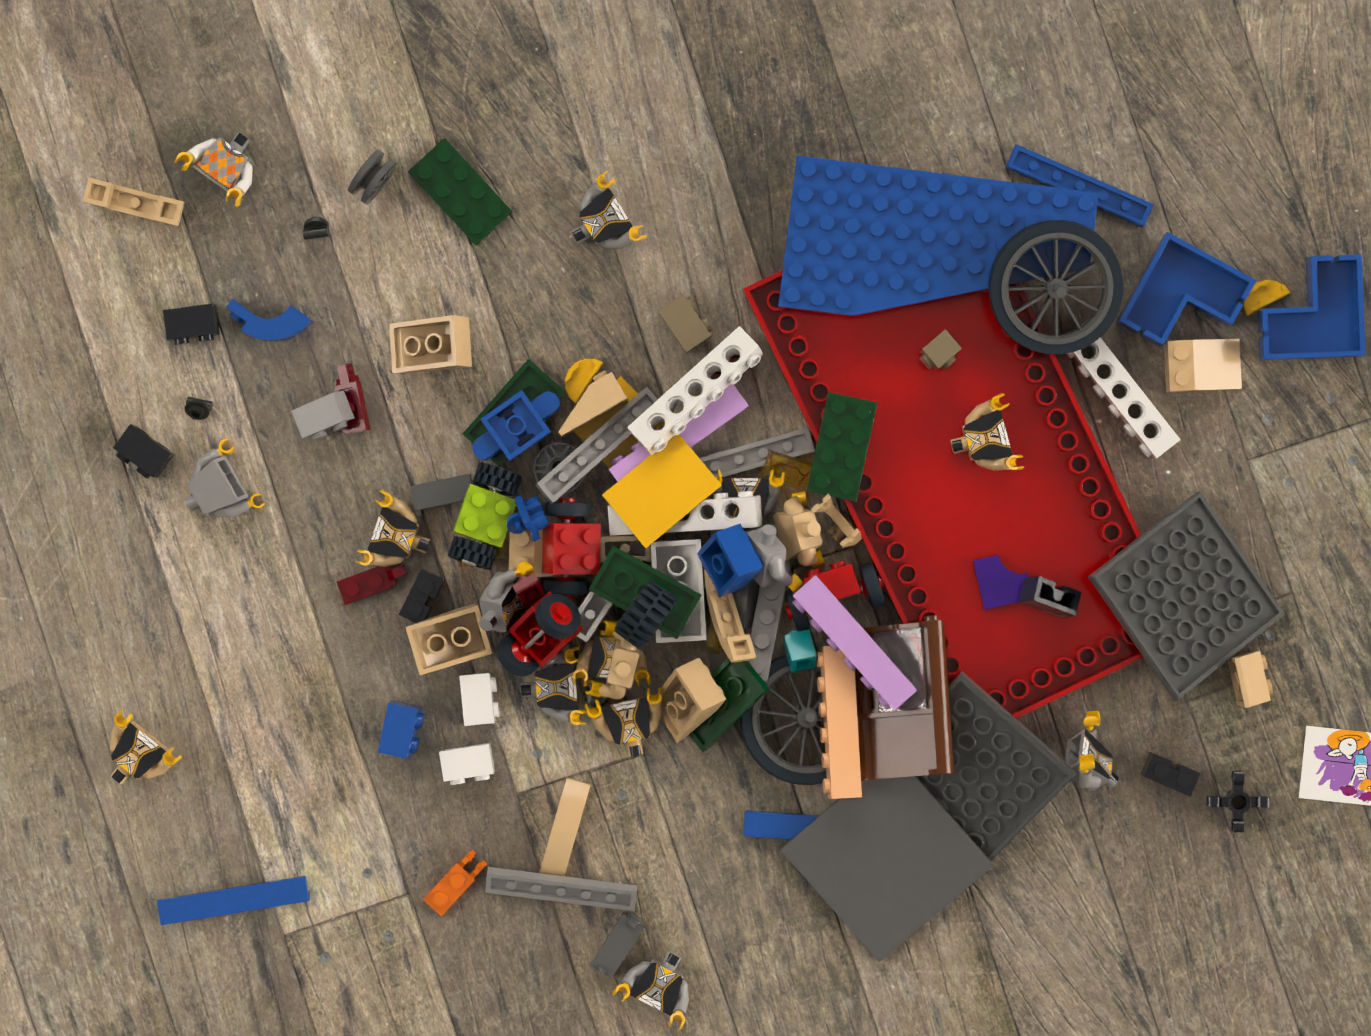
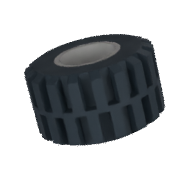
M653 580L647 582L615 625L614 632L637 649L645 647L675 606L677 598Z

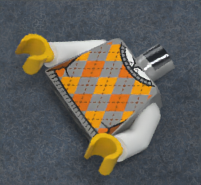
M239 132L230 144L221 137L218 139L212 138L195 145L187 152L179 153L175 159V163L179 160L185 162L181 169L183 171H186L190 164L193 163L191 165L193 168L227 191L226 202L230 198H236V207L240 205L242 196H244L252 184L253 167L250 164L251 159L242 153L250 140Z

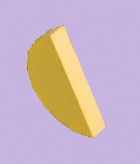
M1264 280L1255 283L1247 299L1243 301L1245 317L1291 292L1284 284L1277 281Z
M583 359L576 362L568 370L565 377V389L569 398L575 404H577L604 362L597 359Z

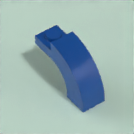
M234 299L226 306L231 310L229 315L239 323L246 321L241 328L242 332L264 341H283L293 338L305 331L314 322L292 305L282 315L272 319L257 317Z

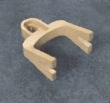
M827 494L822 499L823 503L816 504L811 510L813 513L824 511L834 520L836 524L829 528L828 532L833 535L832 537L837 542L845 535L847 536V538L839 543L842 547L856 545L862 539L858 528L856 529L855 525L845 514L839 511L833 504L831 496Z

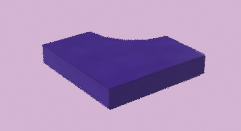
M998 555L973 560L984 610L1019 602L1023 581L1025 578H1029L1028 573L1017 574L1009 571L1001 563Z

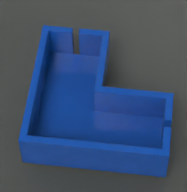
M1167 232L1160 240L1116 323L1134 333L1141 330V337L1158 346L1164 345L1186 304L1218 322L1230 326L1234 323L1243 304L1236 303V301H1245L1257 280Z
M1362 254L1338 255L1336 257L1334 255L1311 256L1306 258L1308 307L1258 310V333H1263L1264 335L1259 338V361L1365 356Z

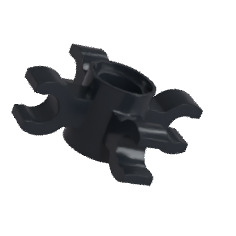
M1232 771V790L1226 796H1206V806L1227 807L1232 811L1231 831L1244 832V813L1250 807H1269V797L1249 796L1244 792V772ZM1236 795H1242L1244 799L1243 805L1239 808L1232 806V799Z

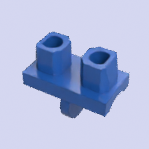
M521 495L514 498L519 513H513L506 520L507 529L511 533L521 534L528 528L534 542L541 539L538 531L550 526L537 495L524 501Z

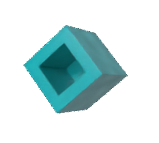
M794 630L784 635L783 647L791 673L815 668L816 652L809 630Z

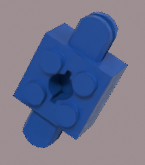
M523 390L512 396L481 418L488 431L474 441V454L482 460H489L503 451L509 461L521 455L552 433L545 421L559 411L560 400L558 396L547 391L530 401Z

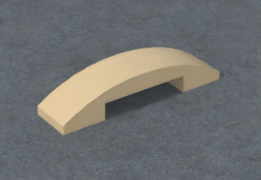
M88 177L82 202L174 226H179L185 203Z
M704 570L708 606L716 634L724 652L732 663L754 660L756 655L750 634H744L733 594L730 593L719 597L706 570Z
M570 778L566 779L540 873L565 876L591 784Z

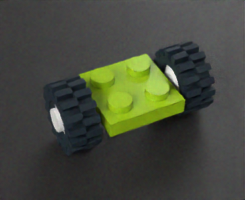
M480 462L478 464L473 483L480 487L469 484L453 532L472 538V540L454 536L448 553L450 558L481 569L491 570L497 551L481 543L502 548L508 531L506 520L514 513L516 507L515 499L504 495L516 496L522 476L488 463Z

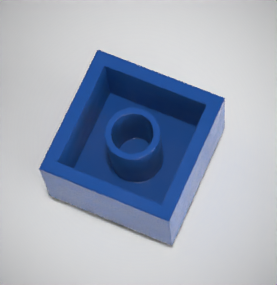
M741 524L715 532L697 553L719 597L745 588L763 569L761 558L755 552L750 543L749 535L744 531Z
M394 700L388 703L378 753L408 759L417 752L420 738L416 737L417 729L422 728L425 713L421 712L422 706Z

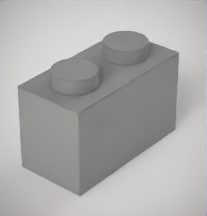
M344 390L333 392L291 410L302 439L312 437L313 440L322 438L327 435L326 430L333 428V431L343 429L348 426L347 421L354 419Z

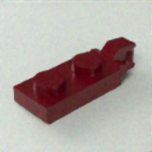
M352 364L337 366L339 379L336 380L334 389L335 392L344 390L354 415V419L346 422L348 426L343 428L344 435L368 431L370 430L361 381H359L358 375H355Z
M405 565L393 569L391 566H377L336 582L344 604L347 605L393 588L392 586L397 585L396 578L408 573Z
M535 573L522 576L517 580V583L512 585L526 610L530 609L546 595Z

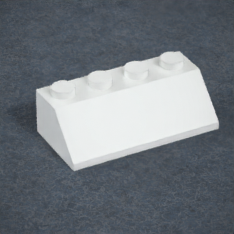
M701 539L659 541L651 544L653 568L702 594L678 639L658 629L656 631V643L707 640L702 562L697 555L701 549Z

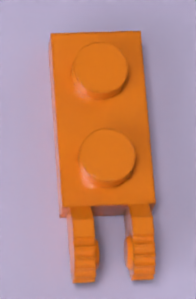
M471 850L459 863L457 862L423 899L440 916L451 907L488 864L484 860L479 862L470 874L464 866L474 858L475 851Z

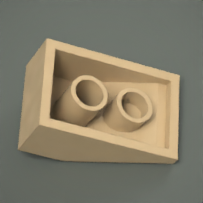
M450 315L389 324L393 374L472 367L469 317Z
M1239 339L1177 340L1164 343L1166 393L1242 389Z
M603 371L592 378L594 382L588 386L560 428L559 434L562 437L628 400L612 372L607 374L606 371Z
M528 528L521 534L510 532L509 570H517L519 563L526 561L534 567L532 570L536 573V577H564L561 574L542 573L543 529L538 531L541 539L535 542ZM572 574L569 577H586V574Z
M476 603L405 627L419 675L492 654L487 633L479 625L482 617L479 606Z
M700 658L676 668L661 687V719L678 743L714 714L726 700L723 690L715 683L708 667L702 663Z

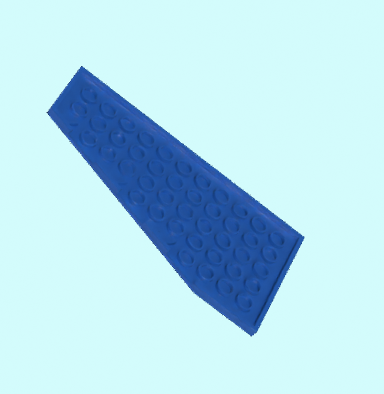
M797 155L778 307L857 316L987 290L990 271L998 252L1007 240L1021 229L1038 222L1066 220L1082 224L1094 231L1099 193ZM1049 240L1035 245L1034 248L1048 272L1052 274L1053 240ZM1058 240V274L1062 272L1077 245L1076 243ZM1081 247L1067 273L1079 271L1089 265L1091 261L1089 251ZM1031 248L1016 262L1017 265L1041 278L1047 276ZM1014 266L1010 275L1009 285L1037 278Z

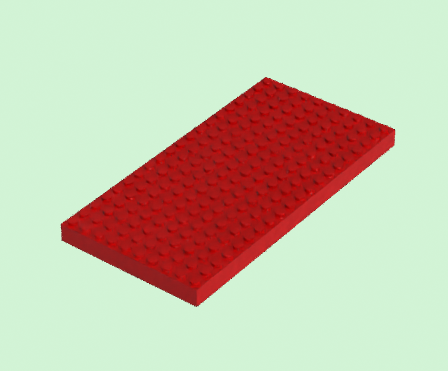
M783 270L743 288V293L816 444L828 392L877 402L857 501L845 499L843 501L856 529L858 528L861 533L862 541L878 575L883 580L885 589L901 623H918L923 621V616L938 615L939 620H944L948 685L963 671L1011 715L1018 718L1143 658L1138 648L1088 578L1089 575L1141 536V533L1055 354L1039 353L1027 349L1011 339L998 324L993 314L988 289L857 316H847L778 307ZM1016 283V284H1011V285H1009V286H1022V285H1021V283ZM1024 290L1009 291V299L1013 310L1029 301ZM1031 305L1016 314L1019 320L1029 328L1036 318ZM1038 323L1035 331L1044 333L1040 323ZM946 329L962 349L954 355L957 360L944 371L941 367L936 371L933 367L928 369L919 359L922 356L919 351ZM1001 393L1005 395L999 398V403L1001 405L1009 403V406L1002 409L1001 413L1012 455L1023 456V458H1017L1015 461L1017 467L1024 466L1021 470L992 471L979 467L975 460L970 461L968 451L953 454L951 448V439L964 436L961 426L965 425V418L977 405L991 400L994 396ZM998 555L1001 563L1009 571L1017 574L1028 573L1029 578L1041 576L1056 582L1055 587L1067 586L1081 591L1076 616L1059 618L1018 602L984 610L973 560ZM908 634L925 671L923 634Z

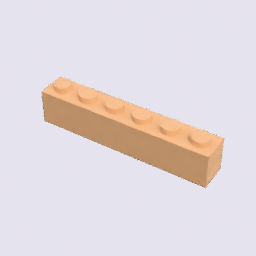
M831 646L820 647V652H816L817 667H821V677L817 679L818 692H822V702H819V716L824 720V728H820L821 743H825V753H822L821 756L822 768H826L827 778L823 779L824 794H828V799L862 797L855 670L852 671L843 661L846 656L840 649L835 652Z

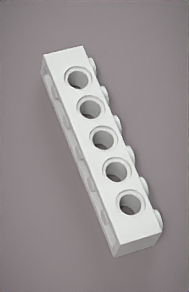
M1101 338L1089 345L1094 350V355L1091 359L1084 358L1081 350L1066 354L1070 359L1074 357L1079 363L1077 369L1083 377H1090L1095 385L1092 388L1101 399L1105 396L1110 403L1108 408L1116 418L1120 416L1126 423L1123 426L1126 432L1132 438L1135 436L1141 442L1139 448L1146 457L1152 456L1153 459H1156L1181 440ZM1100 365H1105L1109 369V376L1106 379H1102L1097 375V368ZM1115 385H1121L1124 388L1125 394L1123 398L1118 399L1114 397L1112 389ZM1132 404L1140 408V415L1136 419L1131 418L1128 414V408ZM1147 424L1153 425L1156 429V434L1153 438H1147L1144 435L1143 429Z
M739 326L627 428L651 455L662 451L666 447L667 441L674 435L682 433L688 422L702 415L709 403L717 401L730 384L737 383L749 367L752 368L760 362L761 356L764 355L762 350ZM740 355L738 361L734 363L729 362L732 356ZM721 372L719 378L711 379L713 373ZM703 389L699 396H692L694 390ZM677 406H684L680 413H673ZM664 422L665 426L661 430H655V426L658 423Z
M753 491L738 492V497H728V493H714L713 498H706L690 511V516L687 520L682 518L666 532L719 530L741 524L742 528L762 526L760 495L753 496ZM731 503L736 504L739 508L737 517L729 513ZM608 505L610 536L633 534L615 510ZM706 505L713 507L715 512L713 518H708L705 515L704 508Z

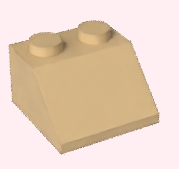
M1254 650L1231 657L1228 660L1237 705L1248 708L1270 701L1269 694H1273V688L1270 679L1266 680L1264 670L1268 669L1265 655H1261L1260 651Z

